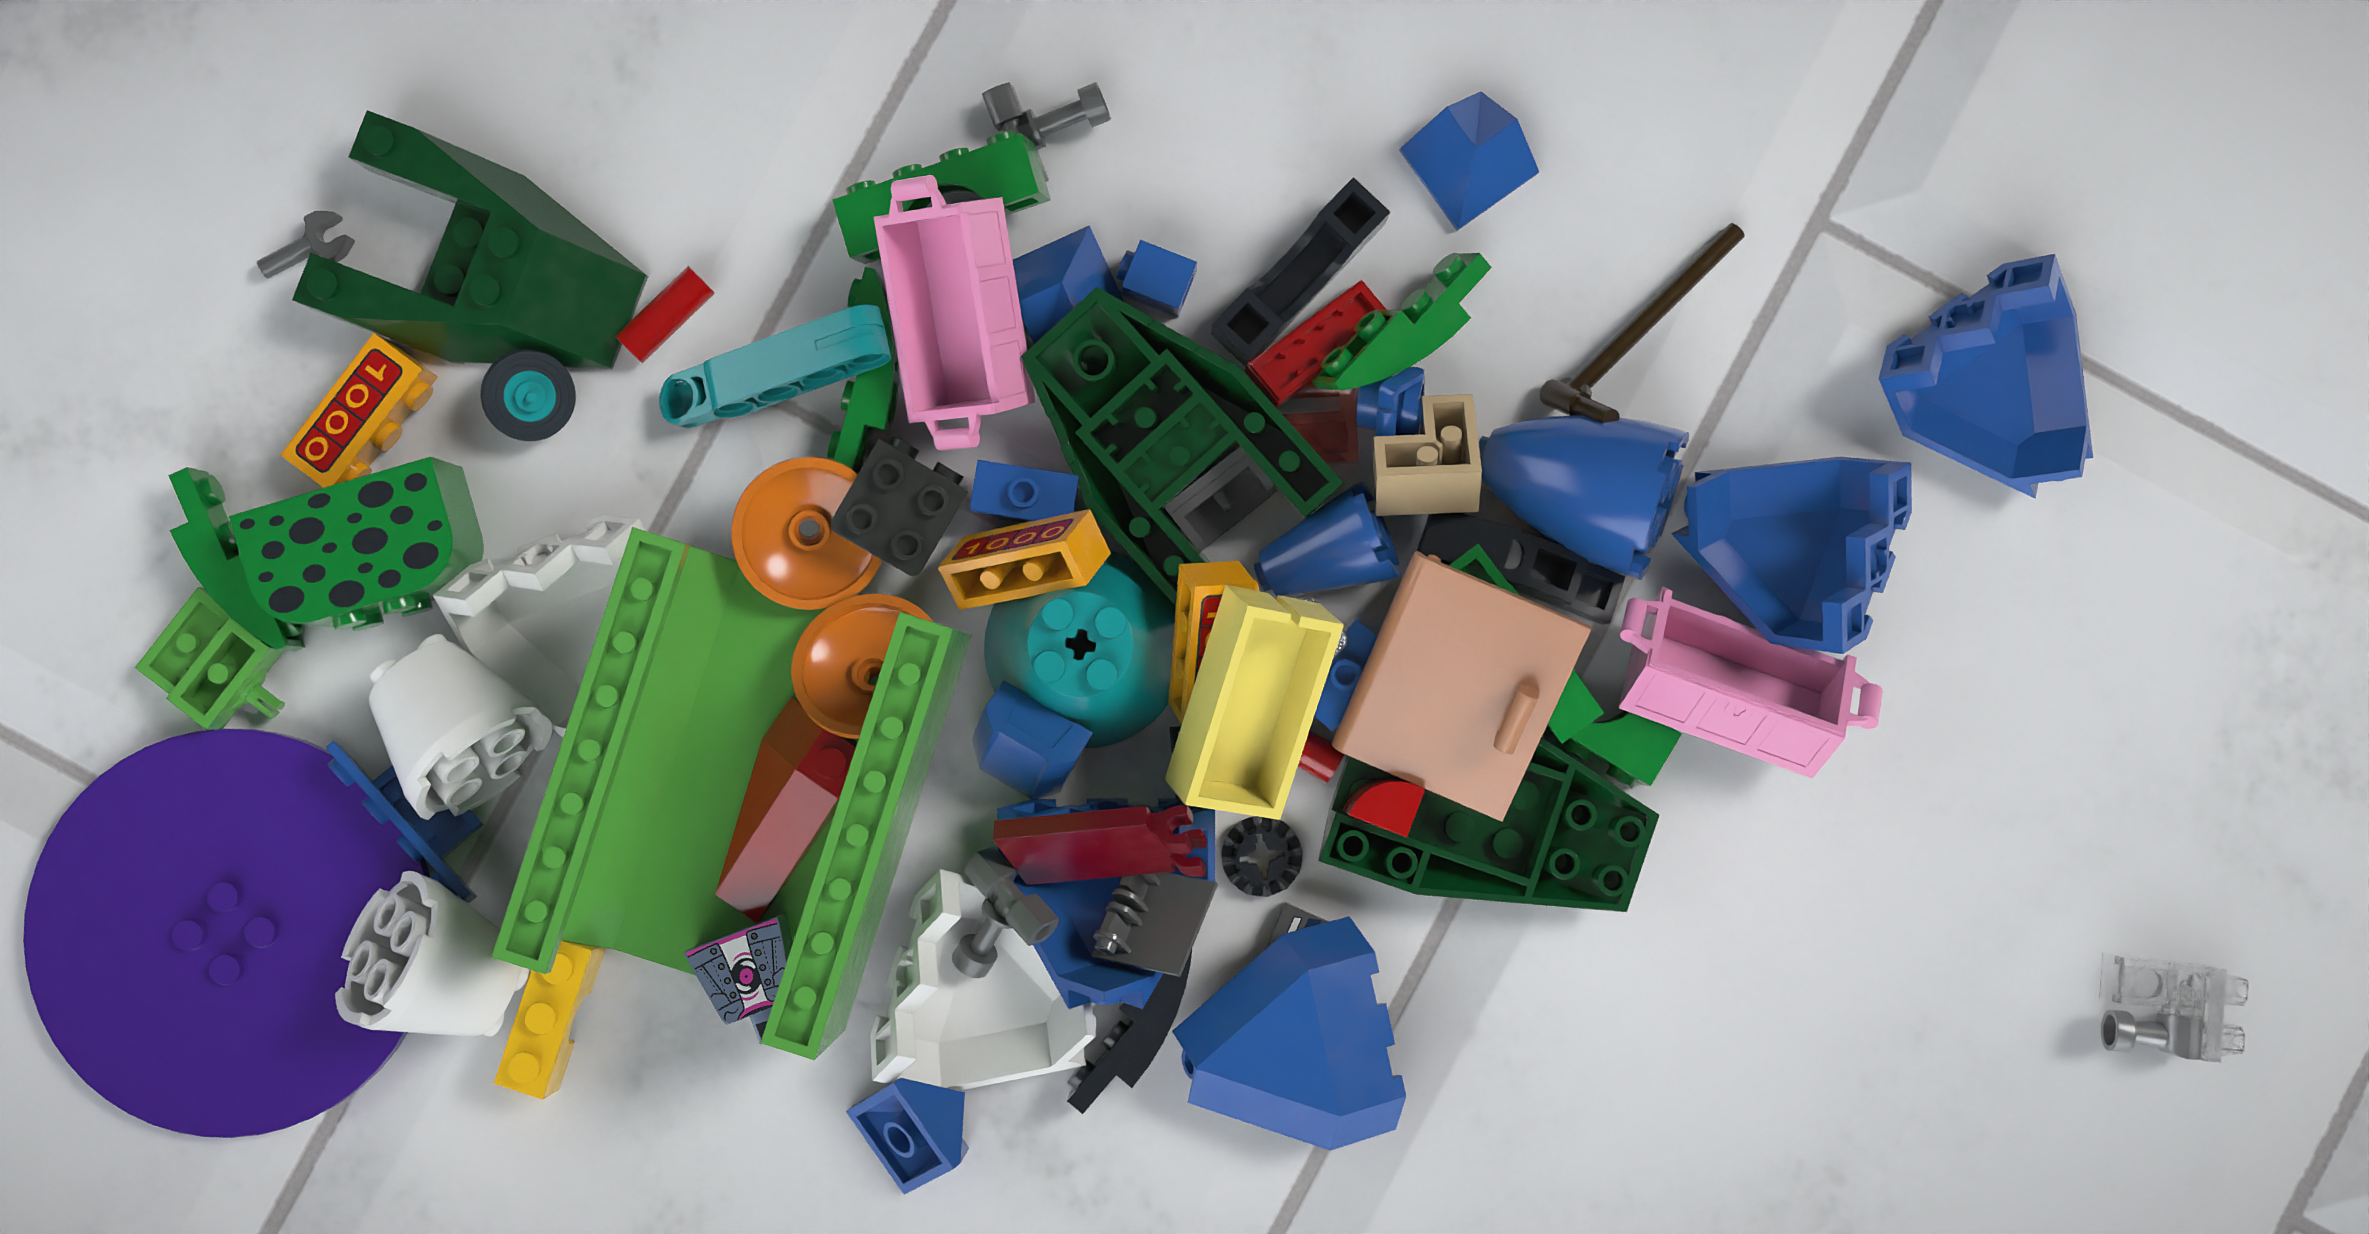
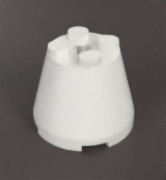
M442 634L428 637L418 646L417 650L399 661L389 660L382 663L370 676L371 681L374 683L369 696L370 708L405 798L423 819L429 820L435 812L450 809L453 815L457 816L463 814L468 809L472 810L487 802L521 777L516 769L524 762L533 749L536 751L544 750L551 738L552 723L537 703L457 644L448 642Z
M414 871L403 872L400 882L389 892L379 889L358 917L341 958L349 960L350 963L345 988L341 987L335 993L336 1005L340 1016L345 1021L366 1029L478 1036L483 1034L491 1037L501 1028L504 1020V1011L514 991L519 990L525 984L530 969L492 958L500 929L438 881Z

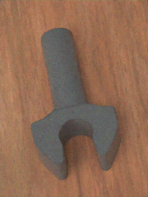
M314 211L304 216L305 232L302 238L258 260L257 265L262 274L269 279L309 258L310 253L339 262L348 255L355 240L344 234L334 238L331 242L325 243L323 238L325 231L339 224L343 217L333 211Z

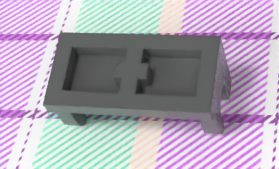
M1240 446L1171 500L1164 507V510L1191 543L1202 552L1277 493L1278 490L1275 488L1272 480Z

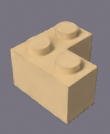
M1473 394L1421 396L1420 435L1373 437V488L1376 516L1479 512L1482 468Z

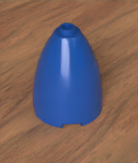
M1582 415L1551 416L1521 421L1496 428L1490 437L1482 436L1480 438L1481 479L1501 502L1544 537L1601 567L1642 580L1651 562L1650 557L1643 556L1644 552L1648 553L1650 547L1654 548L1659 536H1662L1684 466L1681 464L1682 460L1676 459L1675 456L1680 447L1686 449L1689 441V432L1627 418H1620L1617 421L1602 424Z

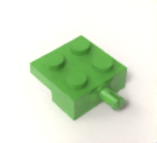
M197 587L135 666L139 672L169 694L166 697L169 702L205 730L224 729L238 709L248 702L270 720L275 718L280 713L278 710H282L285 706V702L279 700L262 687L267 672L285 650H276L248 632L234 621L203 587Z

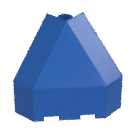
M2055 254L2003 263L1986 275L1989 281L1988 285L1971 297L1961 293L1928 316L1931 325L1910 339V337L1903 334L1887 345L1878 378L1902 436L2036 499L2038 483L2058 482L2082 477L2085 459L2093 458L2076 311Z
M1831 457L1695 472V483L1687 486V495L1684 501V511L1688 518V525L1671 534L1770 644L1844 654L1868 637L1873 619L1870 615L1865 614L1873 592H1884L1896 556L1893 551H1889L1896 529L1906 530L1912 513L1911 463Z
M1087 798L1086 804L1058 807L1056 806V799H1033L997 808V820L1147 806L1151 813H1157L1185 804L1181 799L1158 798V806L1154 807L1128 804V798ZM1188 805L1193 813V824L1180 825L1174 829L1172 834L1176 835L1188 830L1202 829L1207 838L1206 848L1192 849V853H1188L1186 858L1201 857L1206 866V876L1192 878L1215 882V809ZM998 847V851H999V852L1003 855V857L1009 862V860L1006 858V856L1003 854V852H1002V851L1000 850V848ZM1175 866V872H1166L1176 875L1187 876L1181 873L1177 866ZM1017 872L1013 883L1025 896L1037 893L1059 918V923L1053 933L1046 940L1033 944L1067 1008L1072 1009L1090 1002L1100 1005L1123 1002L1143 1009L1163 973L1095 959L1091 956L1097 942L1093 937L1094 933L1101 928L1107 914L1105 910L1107 903L1115 902L1111 894L1113 889L1121 888L1119 883L1123 876L1027 885Z
M1350 916L1281 935L1172 1030L1183 1048L1181 1059L1184 1071L1190 1079H1193L1187 1103L1329 1151L1396 1130L1405 1103L1406 1091L1402 1075L1393 1076L1387 1047L1395 1045L1387 1004H1377L1371 975L1379 973L1376 954Z

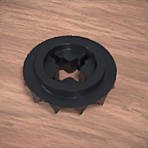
M1252 816L1240 821L1229 831L1223 843L1221 858L1224 871L1229 881L1235 887L1248 895L1269 897L1288 889L1300 873L1303 851L1296 833L1285 822L1278 819ZM1258 834L1262 835V841L1265 842L1268 850L1284 852L1283 856H1277V859L1269 861V869L1266 870L1267 878H1263L1262 871H1259L1257 863H1249L1248 860L1240 861V857H1247L1248 854L1255 852Z

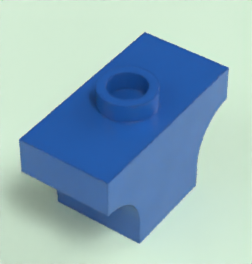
M977 460L969 510L975 513L994 516L1001 520L1020 523L1074 513L1079 476Z
M1357 619L1351 623L1339 639L1314 718L1333 732L1342 720L1378 636Z

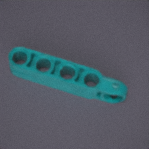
M858 305L846 308L715 356L702 364L672 374L665 380L661 388L659 397L661 414L668 423L682 428H693L719 418L743 416L885 365L890 361L891 354L881 309L875 305Z

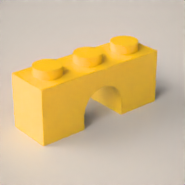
M561 941L550 973L542 974L531 970L493 1084L542 1100L560 1089L575 1041L569 1039L572 1023L581 1002L586 995L592 992L606 948Z

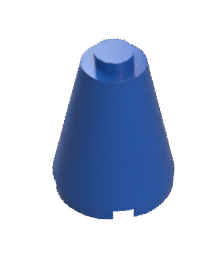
M1362 481L1351 486L1259 551L1260 562L1254 564V570L1264 592L1272 589L1276 597L1278 595L1286 597L1389 581L1401 576V572L1395 567L1400 565L1386 522L1383 516H1376L1375 510L1370 511L1367 503L1373 501L1374 497L1365 482Z

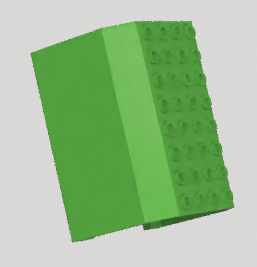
M632 527L492 953V958L547 974L552 971L561 941L614 949L695 975L686 959L685 951L756 924V922L717 896L715 892L761 740L790 698L794 697L797 699L791 678V663L794 650L807 626L827 608L805 610L778 604L761 594L751 585L742 573L736 560ZM899 612L880 674L872 677L868 683L872 686L876 685L859 739H854L858 743L835 814L759 921L761 922L786 912L793 943L761 1044L815 1060L845 1031L972 635Z

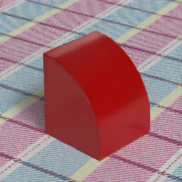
M1398 778L1377 779L1363 785L1354 792L1345 804L1343 811L1349 816L1407 838L1425 788Z

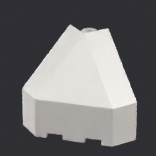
M603 515L586 522L587 532L562 541L558 534L554 533L518 547L517 553L519 556L493 566L490 559L487 558L466 567L433 595L462 648L537 703L550 719L552 729L562 738L568 725L631 529L635 527L645 531L639 518Z
M939 869L914 896L908 916L917 919L908 947L898 946L886 984L889 988L894 989L886 1017L876 1015L870 1034L872 1080L890 1084L899 1078H905L960 1091L1085 1066L1084 1047L1096 1037V1017L1093 1014V1009L1098 1004L1090 1002L1068 1009L1034 946H1028L1013 928L1003 929L994 943L998 957L985 977L972 978L960 972L952 961V954L961 938L967 934H976L986 917L982 913L981 906L985 896L967 876Z

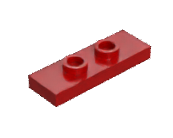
M1361 280L1249 362L1244 371L1272 404L1278 408L1312 383V380L1323 370L1321 363L1324 358L1337 347L1346 345L1357 333L1354 328L1363 316L1376 309H1387Z

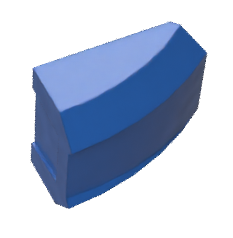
M1003 680L984 708L972 741L980 770L1033 800L1061 792L1093 732L1048 709L1023 694L1020 689Z

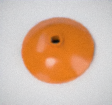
M801 456L771 465L748 484L734 510L731 538L736 561L746 579L755 589L778 604L796 609L814 610L828 608L837 602L855 596L865 588L875 576L882 560L836 534L831 529V520L859 473L832 459ZM806 519H812L819 525L817 533L812 536H806L799 530L800 524Z
M864 594L835 603L821 612L807 626L793 653L791 678L799 703L817 725L833 734L851 739H859L876 685L872 686L868 683L872 677L880 674L899 612L933 622L921 608L905 599L892 595Z

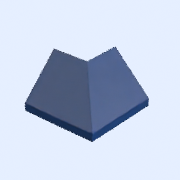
M1482 91L1447 106L1399 150L1456 231L1463 228L1539 173L1518 119Z
M1090 225L1013 259L1022 320L1033 344L1039 341L1096 287L1124 302Z
M899 1078L846 1111L904 1195L956 1168L962 1162L969 1149L962 1138L965 1092Z

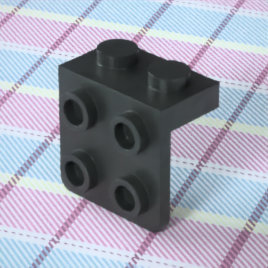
M893 435L889 444L878 439L833 516L831 529L836 534L907 575L917 576L922 572L969 491L959 486L964 478L962 475L940 462L936 463L933 470L915 460L920 451Z

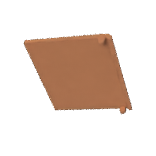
M1415 550L1331 744L1341 753L1499 821H1503L1590 634L1592 626L1443 564L1436 555L1429 554L1427 557Z

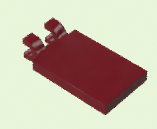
M1188 805L1171 807L1164 812L1151 813L1147 806L994 820V842L1027 885L1175 872V866L1178 867L1181 873L1187 876H1206V866L1201 857L1186 858L1188 853H1192V849L1206 848L1207 838L1202 829L1188 830L1176 835L1172 834L1174 829L1180 825L1193 824V813Z

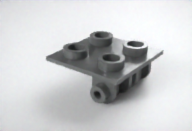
M1166 872L1123 876L1119 883L1121 888L1113 889L1111 894L1115 902L1107 903L1105 908L1107 914L1101 928L1094 933L1093 937L1097 942L1091 956L1095 959L1181 977L1218 883Z

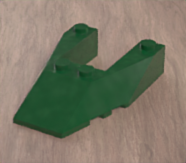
M367 110L348 158L372 173L455 203L421 293H417L310 253L292 300L314 311L452 363H494L498 358L509 352L530 349L551 355L560 361L565 368L613 369L622 346L616 335L632 320L649 276L526 176L414 127Z
M1098 287L1090 292L1021 356L1046 416L1049 417L1060 442V448L1067 464L1070 466L1073 475L1079 476L1078 486L1086 507L1091 510L1093 515L1175 606L1179 564L1207 563L1210 560L1197 546L1195 547L1163 507L1235 442L1244 449L1306 518L1345 484L1239 366Z

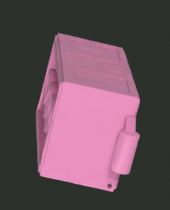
M933 175L896 180L891 185L892 199L889 214L875 216L874 223L909 423L925 422L931 435L934 437L935 447L939 451L977 447L980 441L978 431L982 415L996 414L1036 402L1033 383L1021 358L1027 352L1003 199L1000 197L947 205L941 192L938 190V184ZM931 197L932 207L903 211L902 201ZM968 417L969 427L940 429L939 420Z
M1662 587L1654 601H1644L1639 598H1631L1627 601L1620 637L1622 640L1633 644L1619 703V708L1812 779L1845 739L1847 726H1860L1872 729L1878 725L1883 691L1879 685L1869 683L1855 672L1857 657L1847 654L1842 660L1815 650L1770 644L1757 629L1671 599L1673 591ZM1853 687L1861 689L1857 715L1850 713Z

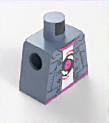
M786 912L700 944L684 952L687 961L721 1020L728 1025L750 1017L758 1041L761 1044L793 944Z

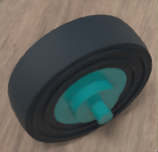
M523 349L501 356L489 367L482 380L480 398L486 417L501 433L520 441H539L553 436L567 424L574 411L576 391L570 373L560 361L544 352Z

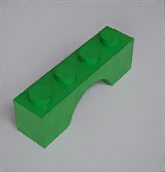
M1005 131L989 137L986 140L987 145L972 151H969L968 148L952 149L939 156L940 162L924 168H922L921 164L907 165L895 170L892 173L893 178L878 184L872 180L862 181L847 187V195L832 199L849 258L863 264L881 259L874 217L889 214L892 199L891 185L896 180L933 175L942 196L954 192H969L979 195L983 200L1002 197L1005 216L1051 201L1034 142L1022 133L1016 135L1015 131ZM931 197L902 201L903 211L924 209L932 201Z
M1624 710L1608 720L1591 722L1565 741L1562 748L1587 763L1594 756L1609 765L1605 773L1606 775L1632 789L1636 782L1645 786L1653 784L1682 733L1672 727ZM1548 725L1542 736H1545L1548 730H1551Z

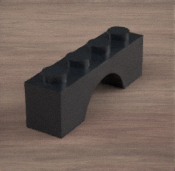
M1353 177L1318 213L1307 230L1287 253L1263 277L1250 287H1247L1212 324L1211 335L1246 367L1249 362L1262 354L1383 228L1390 215V211Z

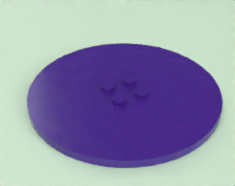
M258 729L206 730L171 737L135 752L101 774L75 799L50 834L34 870L24 914L23 944L25 967L31 994L42 1023L66 1062L87 1085L126 1113L157 1127L201 1137L235 1138L261 1135L286 1129L329 1110L362 1088L384 1067L408 1034V1032L366 1029L345 1021L338 1012L335 993L341 987L345 988L350 963L349 960L341 958L344 947L358 917L373 895L379 889L389 892L400 882L403 872L414 871L430 878L429 870L424 858L416 863L397 843L396 840L403 833L390 819L382 825L365 808L362 801L368 795L355 781L347 787L329 768L327 764L334 757L327 749L283 733Z

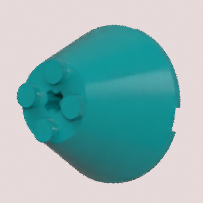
M1111 550V554L1086 586L995 603L988 618L985 631V664L994 692H996L1004 680L1048 709L1093 732L1085 748L1109 746L1133 737L1155 721L1169 704L1176 606L1135 560ZM1087 633L1088 640L1096 643V649L1094 652H1086L1083 660H1076L1075 651L1070 649L1071 642L1079 634Z

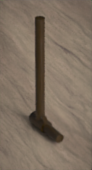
M1730 223L1573 378L1569 377L1560 381L1551 379L1547 381L1540 390L1541 402L1568 416L1582 415L1602 424L1619 420L1620 415L1616 409L1592 400L1591 388L1745 237L1742 229L1736 224Z

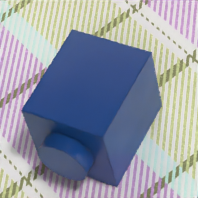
M1140 240L1135 253L1129 250L1126 251L1116 278L1124 281L1122 284L1123 296L1179 317L1197 272V262Z

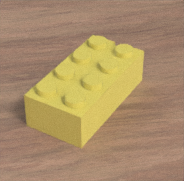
M1225 585L1165 777L1166 782L1185 805L1281 819L1344 626L1342 622L1320 603L1280 595L1275 600L1269 593Z

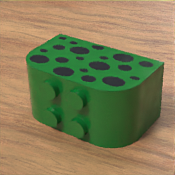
M431 456L229 516L253 598L267 614L288 623L334 627L335 629L352 627L353 631H360L384 624L383 615L401 612L402 616L406 617L424 613L433 609L431 601L435 600L433 595L454 579L466 567L483 559V537L463 467Z

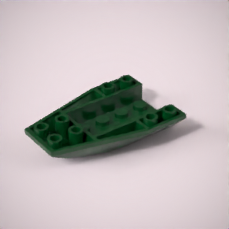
M1541 737L1503 821H1499L1425 789L1406 838L1349 816L1343 811L1348 799L1363 785L1382 778L1402 779L1347 755L1329 807L1318 861L1416 895L1627 912L1659 814Z

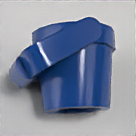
M1409 367L1394 376L1361 386L1358 395L1356 425L1375 430V436L1419 435L1421 396L1425 395L1424 370L1420 367Z

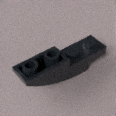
M1464 513L1429 514L1417 551L1427 557L1429 554L1436 555L1441 559V563L1449 566L1479 544L1506 581L1515 590L1598 624L1605 625L1611 623L1626 576L1589 562L1562 545Z
M1192 950L1181 977L1163 973L1143 1009L1123 1002L1119 1003V1009L1131 1021L1126 1025L1119 1020L1101 1041L1100 1044L1106 1050L1093 1064L1086 1059V1065L1078 1067L1067 1081L1073 1087L1069 1092L1067 1102L1082 1115L1116 1075L1129 1087L1133 1088L1150 1066L1164 1043L1177 1015L1187 984Z

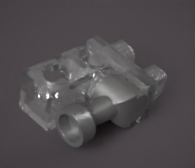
M2102 952L2099 998L2125 1005L2157 1007L2156 1021H2135L2133 1015L2128 1011L2107 1010L2101 1022L2103 1046L2108 1051L2126 1052L2130 1051L2135 1043L2158 1047L2160 1051L2188 1060L2221 1063V1056L2242 1054L2245 1047L2243 1026L2223 1023L2224 1005L2244 1006L2248 1000L2249 982L2247 979L2227 974L2226 969L2205 964L2157 960Z

